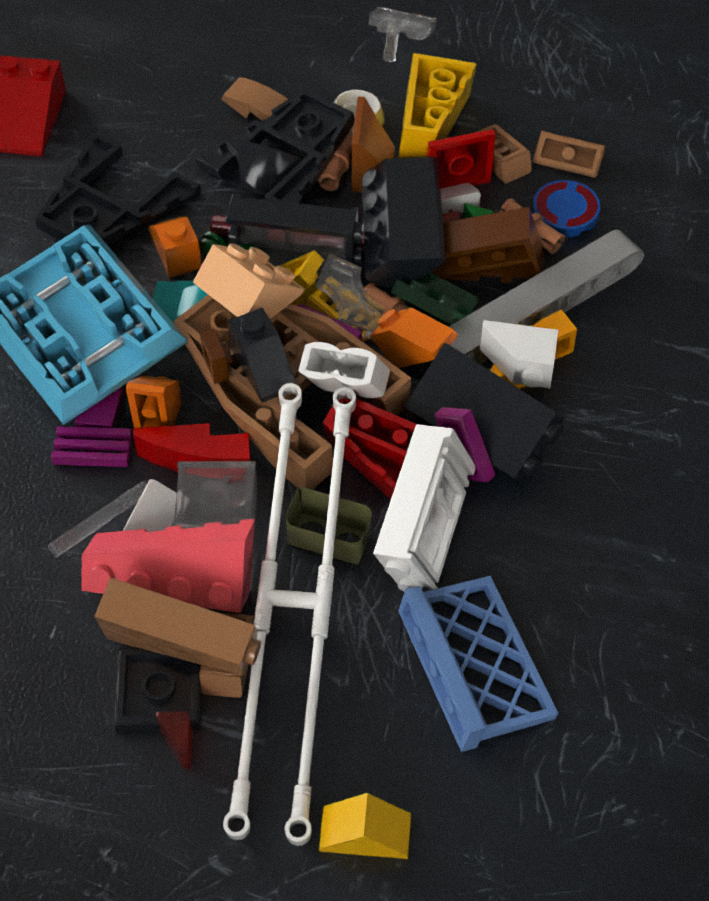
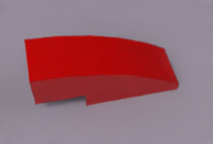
M210 423L133 428L137 455L155 465L178 473L202 478L252 480L249 433L211 435Z

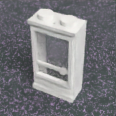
M416 424L373 552L383 565L385 572L390 574L398 584V588L404 592L405 589L421 586L423 592L438 589L434 582L438 583L463 505L466 495L464 487L469 485L467 476L474 475L476 466L453 428Z

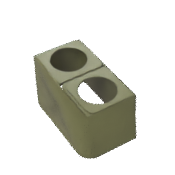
M299 487L297 488L286 513L288 545L323 555L325 535L302 529L300 526L307 522H316L326 531L329 494L301 487L300 502ZM339 498L337 523L339 524L336 525L333 558L359 565L371 534L372 512L366 505ZM343 533H353L361 540L350 543L336 538Z

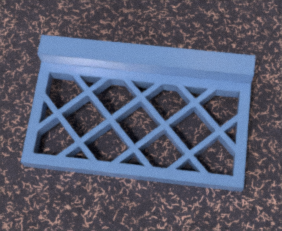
M491 576L423 592L421 586L405 589L398 612L461 752L477 748L481 740L556 719L558 711ZM484 590L490 606L488 610H485L465 600L468 594ZM443 601L455 607L456 610L451 620L435 613L431 603ZM461 610L483 620L478 632L455 622ZM487 622L503 629L507 637L504 645L482 635ZM450 632L472 641L467 654L450 647L447 640ZM477 644L499 654L494 667L471 657ZM503 657L520 664L524 672L521 680L498 669ZM466 666L489 676L484 690L467 683L463 675ZM493 679L516 689L511 703L488 692ZM520 692L536 698L542 710L531 713L516 706L515 704ZM485 702L506 712L503 721L487 725L480 711L482 703Z

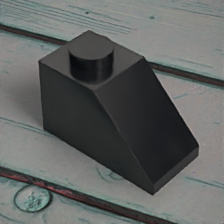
M263 308L228 320L231 350L262 403L278 397L279 389L287 383L296 384L279 334Z

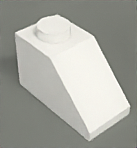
M483 320L480 350L512 383L528 387L550 388L558 330Z

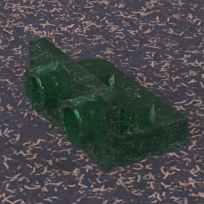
M432 273L427 274L418 282L412 279L410 285L397 280L391 290V293L451 325L473 313L480 301L478 297Z

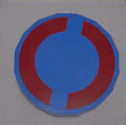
M558 180L547 183L537 191L533 200V213L540 214L543 217V222L560 234L565 235V237L579 236L582 231L587 229L590 231L595 227L600 215V200L596 193L584 184L576 181Z

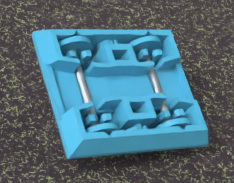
M83 225L47 250L0 278V345L63 425L188 342L187 338L90 225ZM83 276H84L86 285H85V284L82 282V280L80 279V278L83 277ZM20 317L21 322H22V325H21L20 322L17 320V318ZM23 333H24V335H25L27 338H25V339H23V340L21 341L20 337L23 336ZM69 380H71L73 388L67 383Z

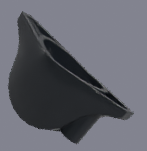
M230 137L227 140V147L234 154L238 162L239 176L242 183L249 191L257 195L265 196L303 160L297 156L264 145Z

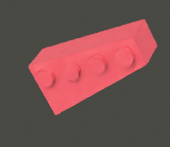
M255 519L240 520L238 524L222 525V522L205 523L204 527L182 529V525L169 526L165 530L147 532L146 529L96 533L82 554L81 591L104 594L111 577L202 608L241 613L251 590Z

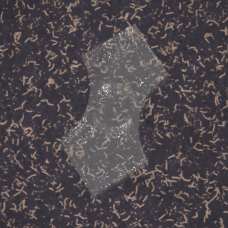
M329 253L316 286L335 303L339 314L338 321L361 330L362 336L371 340L370 335L377 328V321L382 315L384 306L375 302L364 290L360 278L362 267Z

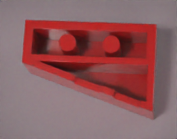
M342 398L338 402L341 404H347L351 400L348 398ZM356 398V408L351 413L349 436L345 438L343 458L390 500L416 423ZM332 405L323 421L326 440L334 449L336 437L333 435L336 411Z

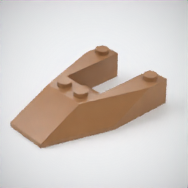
M207 295L175 319L173 323L187 338L188 342L185 344L224 410L244 433H249V439L274 468L277 469L281 437L279 432L281 415L279 396L266 402H261L230 347L228 320L237 316L210 295ZM289 304L270 319L279 334L296 385L300 387L301 392L313 383L298 371L304 347L309 343L324 342L334 345L340 351L347 348L368 350L375 354L390 369L384 396L364 398L356 395L357 399L397 416L406 409L404 406L411 394V377L331 318ZM213 328L219 341L227 342L232 356V363L227 364L229 380L214 384L203 358L200 332ZM288 394L284 398L286 400H292L296 397V395ZM295 418L294 432L290 436L285 478L297 488L299 487L300 490L301 487L313 490L332 473V445L298 418Z

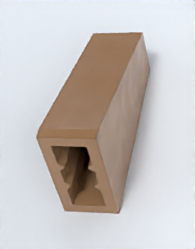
M111 577L94 616L108 640L239 675L244 674L247 664H255L262 641L257 640L258 636L254 624Z

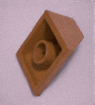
M358 96L352 136V192L362 193V177L384 159L395 158V147L366 98Z

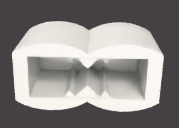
M313 342L305 345L298 370L323 390L335 392L341 387H347L352 389L356 395L364 398L384 396L390 369L375 354L368 350L347 348L340 351L334 345L324 342Z

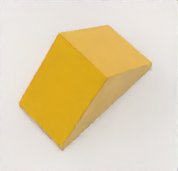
M369 793L323 806L319 852L408 859L411 813Z

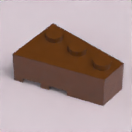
M530 207L444 222L446 262L432 272L435 279L480 281V276L502 277V283H513V278L531 279L545 270V251Z

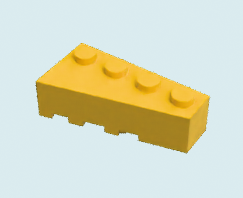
M413 53L398 158L427 157L428 142L447 138L470 96L477 63Z

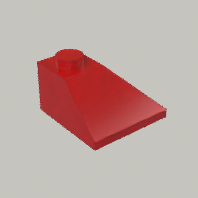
M493 129L428 142L427 157H434L438 160L440 189L464 183H470L473 186L491 183L495 132Z

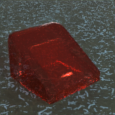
M187 711L156 713L158 727L163 738L182 768L190 769V766H192L193 730L189 714H187Z

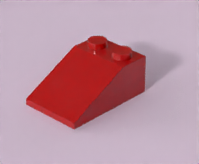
M0 55V153L43 157L66 92L60 61Z

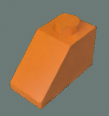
M178 217L148 226L150 236L169 278L200 269L202 265L199 242L188 217Z
M412 307L401 311L392 309L386 312L377 321L379 327L370 335L389 362L397 368L434 360L444 343L451 345L459 336L454 329Z
M142 375L127 382L126 393L134 428L175 426L182 405L178 380H172L163 376L151 377Z

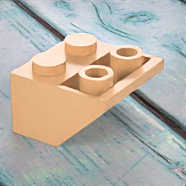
M230 243L228 247L213 244L193 281L195 285L237 317L263 308L268 318L271 319L301 296L304 288L294 281L295 275L281 266L275 267L269 263L270 257L265 252L255 247L245 250L233 243Z

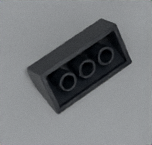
M434 157L384 159L374 168H370L362 177L365 279L396 297L446 262L438 160Z

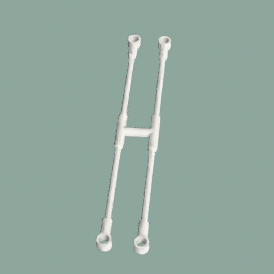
M287 383L278 392L281 405L279 422L281 437L265 560L261 563L254 625L258 636L257 640L262 641L257 660L251 666L238 777L233 783L230 812L224 817L223 828L227 836L234 840H242L249 834L251 829L250 820L247 816L251 782L248 781L265 639L270 631L272 607L314 609L311 633L314 641L298 785L294 787L291 818L285 825V834L288 841L293 845L300 846L306 844L312 835V828L309 822L312 788L309 786L323 646L324 639L328 637L335 570L332 566L345 438L349 436L351 413L356 408V394L347 387H341L333 394V407L336 411L333 435L336 439L322 565L318 568L316 593L275 590L278 566L275 558L290 436L294 432L296 411L302 404L300 387L293 383ZM288 394L297 396L293 400H286L284 398ZM342 398H348L351 400L347 404H341L338 402ZM236 818L245 821L244 828L239 832H233L229 829L230 822ZM295 824H303L306 826L307 831L304 836L297 838L291 835V828Z

